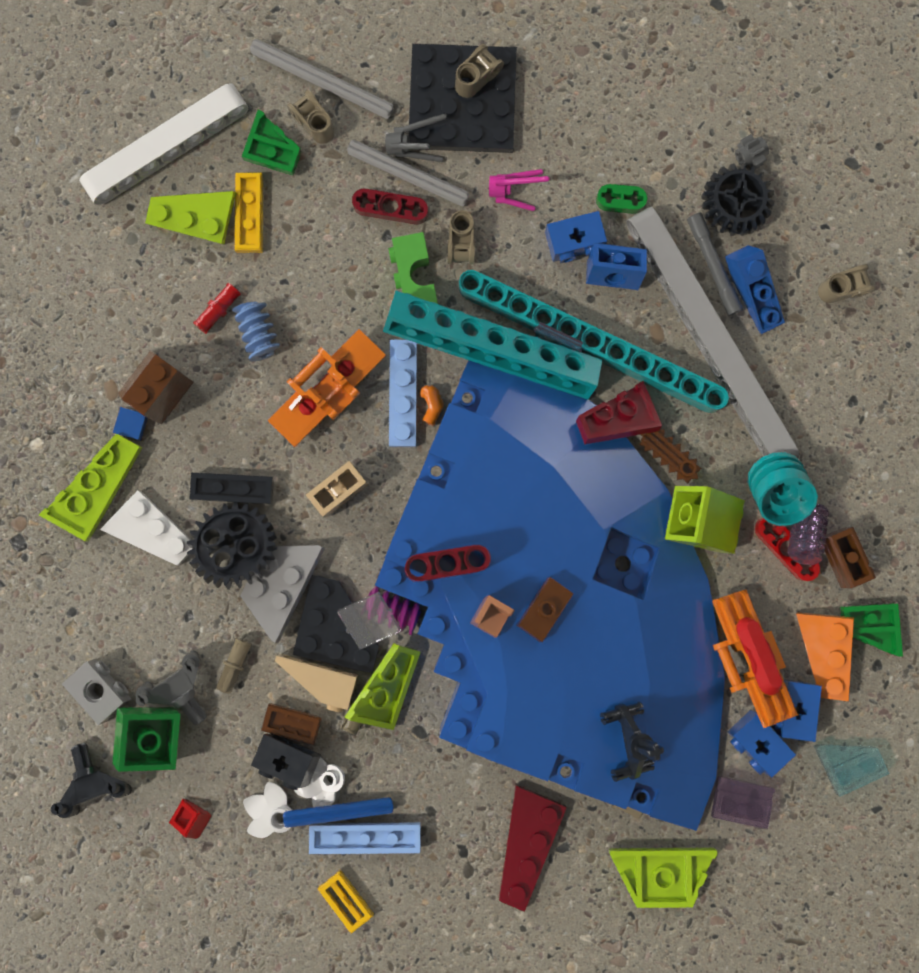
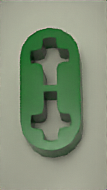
M606 184L599 189L596 196V204L601 210L606 212L636 214L643 210L648 198L645 190L641 187ZM608 192L611 193L612 198L619 199H612L611 203H606V198L602 197H605V194ZM632 195H637V200L641 201L638 202L637 206H634L631 200L624 199H631Z

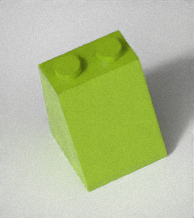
M675 486L665 540L715 552L735 554L739 540L740 523L744 514L745 500L708 486Z

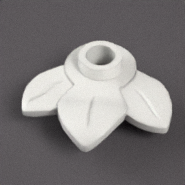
M320 757L309 786L298 788V790L294 791L301 797L312 798L313 807L332 805L335 802L336 792L344 785L345 774L339 766L327 764ZM327 775L333 777V783L328 781Z
M267 782L264 795H252L243 800L247 813L254 819L247 829L250 835L257 838H265L273 832L283 833L291 828H286L284 822L277 820V814H283L285 811H291L292 809L287 805L286 792L276 783Z

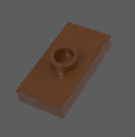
M548 577L516 626L537 641L543 642L573 596V593L551 577Z
M269 703L261 731L315 745L322 717Z

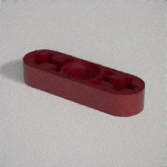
M366 188L357 190L352 196L354 210L362 216L414 225L424 223L428 217L427 203L418 197ZM364 197H368V201L370 203L376 204V198H379V210H375V204L369 203L366 204L365 208H362L360 202L358 201H362ZM386 201H395L398 204L397 210L393 213L385 212L383 205ZM402 203H406V209L414 210L415 206H420V211L422 212L418 213L417 217H414L412 211L404 210L405 215H401Z

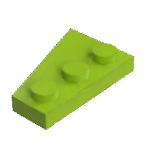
M227 191L151 197L145 224L224 245L236 192Z
M393 643L345 715V718L358 723L394 730L421 652Z

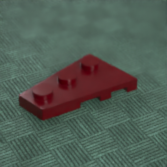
M644 381L637 383L634 388L617 394L614 399L606 403L602 402L580 414L576 420L584 444L657 432L662 427Z

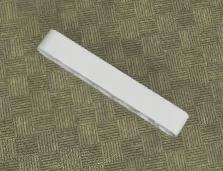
M225 84L88 170L80 177L79 181L95 205L105 204L244 116L248 111V105L233 84Z

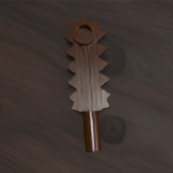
M665 429L640 434L642 436L640 445L645 447L644 451L652 450V459L661 458L660 466L669 465L668 473L677 472V480H684L687 484L691 479L698 480L697 473L702 468L697 465V458L689 459V451L680 452L681 444L673 445V437L665 438Z

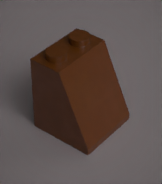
M150 350L118 394L124 402L143 416L162 425L194 382Z

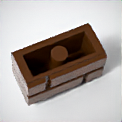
M854 527L841 528L819 538L841 588L851 589L876 578L872 567H869V560Z

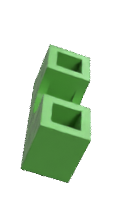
M420 232L392 238L393 247L388 248L391 264L397 263L399 273L393 274L396 290L402 289L403 293L438 304L434 284L422 286L416 284L411 279L412 273L417 268L429 265L424 233Z

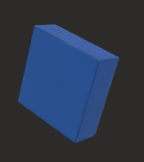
M120 407L113 433L141 441L148 418L137 411Z

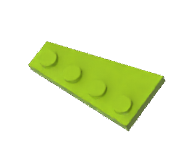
M115 434L92 458V462L74 477L75 480L65 490H62L55 497L52 504L48 508H44L39 516L76 537L89 542L143 447L119 434Z

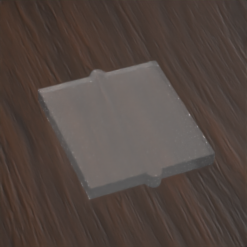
M380 592L337 611L347 628L346 633H350L359 649L393 636L402 630L392 614L393 609L387 606Z

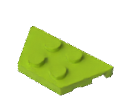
M715 847L609 848V854L637 908H693L698 897V890L708 876L706 872L712 859H715L717 856V850Z

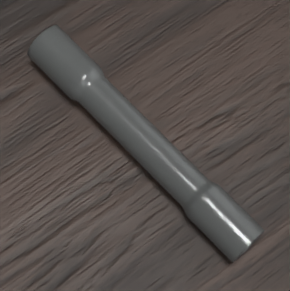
M701 212L687 218V222L710 269L728 316L734 315L742 311L743 308L735 289L731 286L712 242L708 226Z

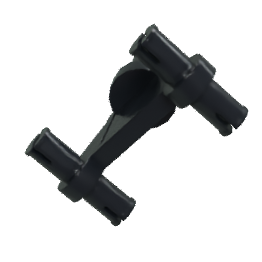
M641 702L628 706L619 704L615 706L614 710L600 713V717H604L601 719L604 725L619 721L622 727L628 762L623 767L611 770V774H614L611 775L614 782L625 778L634 780L639 778L641 773L654 770L653 760H660V754L664 753L662 746L654 742L649 735L641 733L632 716L644 713V709H641L644 708Z
M86 743L77 744L71 748L76 772L72 774L73 780L60 802H56V804L54 803L51 806V812L60 818H70L80 813V804L106 794H110L115 798H122L131 793L132 787L123 780L99 771L98 767L92 764L88 745Z

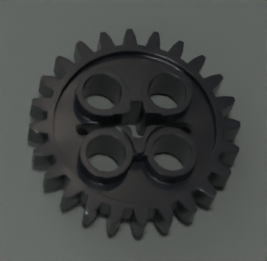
M234 502L232 509H229L226 503H223V508L220 512L217 508L213 507L214 515L209 516L203 513L206 521L204 523L196 521L195 524L199 528L198 531L192 530L189 532L195 539L187 541L188 546L192 548V550L187 552L189 558L192 559L189 563L193 569L197 568L195 572L199 577L204 576L203 579L207 584L213 581L216 588H219L224 582V586L227 590H230L232 582H235L240 589L242 581L245 579L251 585V576L255 575L258 578H262L259 570L261 568L270 569L266 560H275L274 555L270 552L277 550L276 544L272 542L277 539L275 532H271L274 527L271 522L267 523L268 518L265 514L260 515L258 508H254L251 511L247 503L242 509H240L237 502ZM238 525H245L241 531L234 532ZM220 537L216 543L209 544L212 538ZM249 547H256L251 554H245L246 549ZM231 559L227 566L220 567L223 560Z

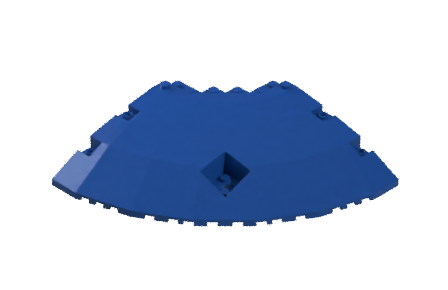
M468 360L452 402L447 407L420 476L412 490L375 583V586L428 607L418 634L443 644L434 672L457 681L456 688L440 726L439 738L466 748V751L542 780H550L581 794L623 809L630 807L652 818L697 831L716 781L725 675L717 650L714 651L712 646L718 644L719 639L707 575L694 546L665 540L672 504L670 492L627 437L584 444L576 420L580 414L597 406L589 399L587 400ZM470 394L473 400L470 403H465L462 400L463 395ZM435 466L440 467L442 470L441 475L438 477L431 474V469ZM481 545L489 551L491 556L489 566L478 573L424 582H413L405 574L407 560L416 554ZM473 551L468 556L469 563L472 566H482L484 558L480 552ZM450 556L441 557L439 560L440 568L445 572L454 570V559ZM619 556L627 557L630 562L629 568L624 572L618 571L615 567V560ZM420 560L413 561L410 564V572L416 577L423 576L426 572V566ZM551 577L571 591L573 596L543 642H539L516 625L546 579ZM488 595L515 610L512 616L507 618L497 638L470 624L483 599ZM641 702L644 707L641 709H644V713L632 716L641 733L649 735L654 742L662 746L664 753L660 754V760H653L654 770L641 773L640 777L634 780L625 778L614 782L611 777L614 774H611V770L623 767L628 762L622 727L619 721L604 725L601 722V719L604 717H600V713L614 710L615 706L619 704L628 706ZM568 766L571 768L568 776L560 774L562 767ZM639 792H644L646 794V797L643 801L636 800V796Z

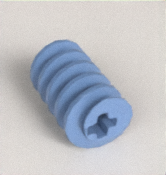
M247 302L232 309L233 312L237 313L235 320L241 323L238 329L244 333L242 341L248 343L245 346V350L248 353H252L249 356V361L251 362L273 356L274 350L280 347V343H271V340L277 334L267 332V330L273 327V323H264V320L270 317L269 313H261L260 311L267 306L264 302Z

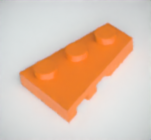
M797 612V619L815 683L822 686L820 698L849 701L854 618Z

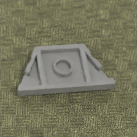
M319 545L277 546V550L270 551L274 555L275 560H266L270 569L261 568L259 571L262 578L253 575L251 576L252 584L246 583L240 596L271 641L279 643L325 550L324 547Z

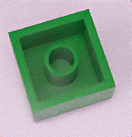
M174 707L117 708L112 761L117 771L176 770L180 713Z

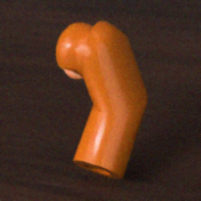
M426 385L420 391L421 397L426 400L428 405L422 421L434 426L444 407V403L439 390L433 385Z

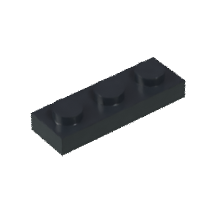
M191 472L189 499L272 504L274 477Z

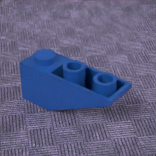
M748 245L725 256L732 281L759 333L763 334L785 323L763 250Z

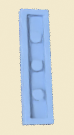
M390 340L389 447H416L417 343L409 340Z
M421 822L318 823L309 825V854L421 852Z

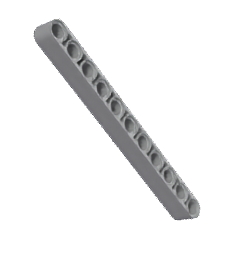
M649 207L627 219L626 224L630 234L639 249H647V262L718 382L728 392L731 404L762 456L786 452L798 457L799 451L655 209Z

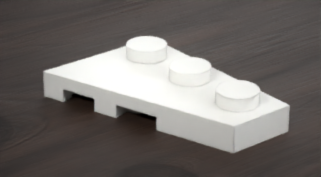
M139 490L100 529L179 566L188 557L187 552L192 550L187 544V541L192 539Z

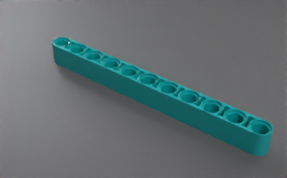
M467 270L460 276V294L465 299L568 348L601 359L602 364L638 381H644L645 384L704 412L715 413L728 403L729 395L726 389L712 381L478 271ZM468 280H473L477 282L478 287L474 290H468L464 287V283ZM494 291L499 292L502 295V299L496 302L491 301L488 298V294ZM515 303H522L525 305L526 311L517 313L513 310L512 306ZM539 314H546L550 318V323L540 324L536 317ZM564 325L571 326L574 329V335L565 336L561 332V327ZM590 336L596 338L598 346L595 348L589 347L585 342V338ZM618 348L621 350L622 358L614 359L610 355V349ZM636 359H641L646 363L647 368L645 371H640L635 367L634 361ZM659 371H667L671 377L670 382H663L659 378ZM684 382L693 384L695 388L694 394H689L684 390ZM709 393H713L719 398L717 406L709 402Z

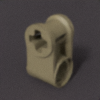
M481 44L477 47L471 56L457 68L455 88L462 97L469 98L474 96L484 85L494 79L503 68L504 62L501 59L497 60L488 51L486 44ZM464 78H470V79H472L473 81L470 82V83H467V82L462 81V79H464Z
M307 89L302 98L294 104L289 103L287 108L314 141L320 144L328 143L334 137L331 118L313 93ZM320 124L326 125V127L321 130L315 129Z
M457 211L450 219L448 264L453 262H469L470 265H474V220L467 211ZM459 221H465L469 227L465 231H459L455 228V224Z
M868 265L856 266L849 270L835 273L819 285L818 295L820 299L826 303H834L848 298L864 296L875 291V286L871 285L867 274ZM831 283L838 288V293L832 290Z

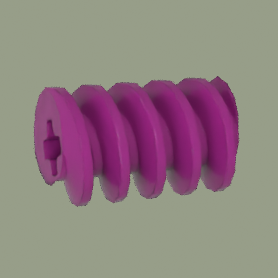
M375 586L367 597L361 615L366 610H368L369 619H373L376 614H379V623H383L389 618V627L391 628L399 622V631L401 632L409 626V635L412 636L422 611L420 610L419 603L415 602L411 607L409 599L405 598L401 603L399 602V595L395 594L392 598H389V591L385 590L382 594H379V587Z

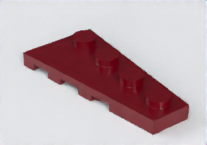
M515 784L499 901L525 912L567 807L562 803Z

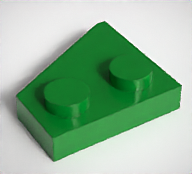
M257 110L241 156L242 159L294 176L302 152L300 147L292 139H289L277 125L275 126L266 117L264 112Z
M898 603L840 607L842 617L854 618V639L891 655L903 657Z

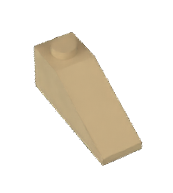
M284 654L276 656L275 662L319 702L327 704V709L342 712L343 709L348 710L350 708L359 677L358 674Z

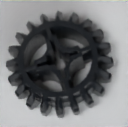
M734 163L730 164L728 169L723 166L719 169L718 174L713 173L710 181L706 182L704 186L706 191L701 195V199L705 200V202H703L701 207L704 210H709L705 214V219H714L711 227H715L717 224L721 226L720 233H724L726 229H729L730 236H734L737 230L741 236H744L747 230L753 233L757 230V226L762 227L766 222L765 218H769L772 211L770 208L774 206L775 201L770 198L774 195V190L767 189L771 181L763 182L764 172L759 173V175L754 173L756 171L755 166L751 167L749 171L746 170L745 163L741 164L738 169ZM736 183L732 190L719 191V188L725 184ZM722 207H725L729 214ZM756 209L755 214L740 218L743 210Z

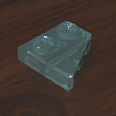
M814 745L830 783L839 797L890 774L876 747Z

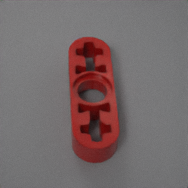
M760 518L755 524V533L758 538L795 578L801 581L816 579L820 573V565L785 526L774 525L772 527V531L776 536L782 533L784 535L777 540L771 533L764 534L763 531L766 528L763 524L771 523L767 522L764 518ZM784 541H789L794 546V552L791 556H784L780 551V546ZM798 558L803 564L810 563L809 571L811 573L801 574L803 567L798 562L791 564V561Z

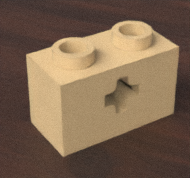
M348 461L307 493L306 496L322 517L327 518L369 484L354 465Z

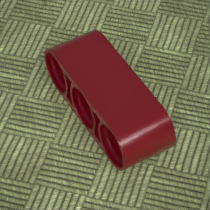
M481 545L416 554L407 560L405 574L413 582H424L478 573L489 566L491 556L489 551ZM478 551L483 555L484 562L482 566L474 567L469 563L468 556L471 552ZM443 556L452 557L455 562L454 570L450 572L443 571L439 566L440 558ZM420 560L425 564L426 572L423 576L416 577L410 572V564L413 561Z

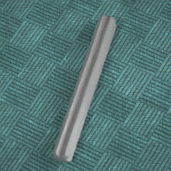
M351 140L348 145L347 151L349 155L457 205L464 206L469 198L467 191L361 142Z

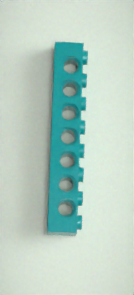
M395 291L383 329L385 333L587 400L598 386L602 364L601 359L569 349L563 345L542 340L539 337L518 332L512 328L491 323L488 320L465 314L462 311L441 306L435 302L414 297L408 293Z

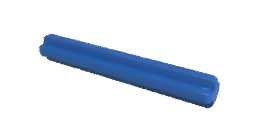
M390 797L285 811L283 813L284 826L289 828L390 814L394 809L393 800Z

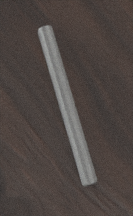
M254 39L250 46L253 55L379 116L388 119L393 112L392 103L259 39Z

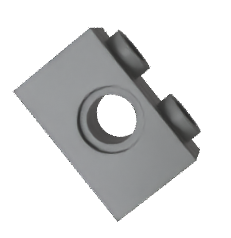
M94 659L86 661L62 685L96 724L100 725L111 719L117 713V708H123L131 698L127 695L129 692L125 685L120 681H115L109 673L111 671L104 662ZM96 683L103 686L104 693L102 697L95 693Z

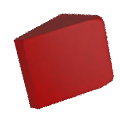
M183 798L169 823L185 838L198 839L212 815Z

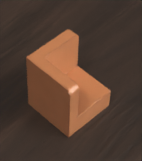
M488 595L483 599L470 624L497 638L507 618L512 616L515 610Z

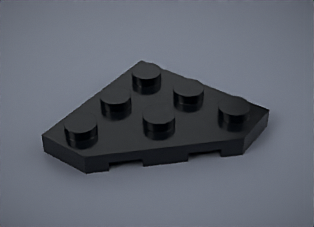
M312 575L293 655L373 673L379 644L367 628L363 618L345 592L344 587L338 580Z

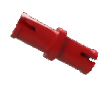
M227 283L214 300H209L207 303L208 307L193 324L203 333L207 334L220 317L224 318L226 316V310L241 293L230 283Z

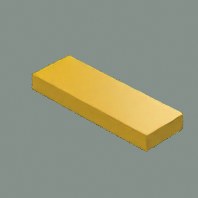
M235 173V252L263 253V174Z

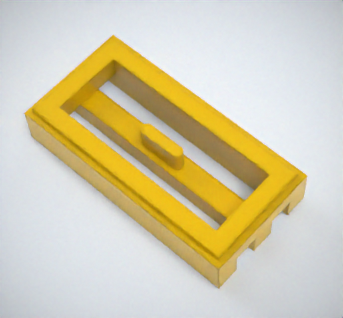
M341 869L335 875L328 878L325 883L318 886V891L351 934L373 917V911ZM337 880H339V882L342 884V886L345 888V890L348 892V894L351 896V898L354 900L357 906L364 913L363 917L356 909V907L353 905V903L350 901V899L347 897V895L340 888V886L337 884ZM332 887L357 920L355 923L351 921L327 888Z

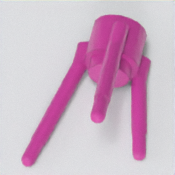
M542 169L512 174L490 175L489 197H496V203H505L535 211V206L506 198L505 195H511V185L548 182L550 178L548 176L532 177L542 175Z

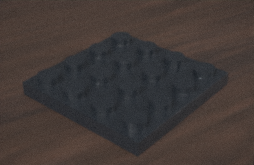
M412 43L409 125L442 114L447 116L445 120L409 131L410 143H427L430 145L429 149L414 150L513 153L517 47L488 46V51L497 60L501 59L504 62L503 68L494 79L484 85L474 96L465 98L456 91V71L459 65L468 59L479 46ZM464 78V79H462V81L467 82V83H470V82L473 81V80L470 79V78Z

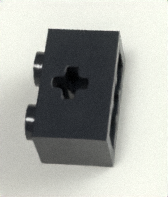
M267 733L262 737L251 766L259 769L258 773L270 779L276 777L283 781V786L292 790H298V788L309 786L321 754L285 737Z

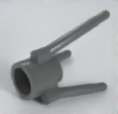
M442 114L407 126L394 127V133H386L385 136L387 154L396 155V157L443 162V157L409 151L410 149H429L430 145L427 143H410L409 135H404V133L445 120L447 116Z

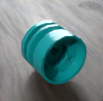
M786 452L771 453L755 462L748 472L747 483L760 514L771 524L789 526L801 522L812 513L817 505L818 495L815 486L802 462L795 455Z

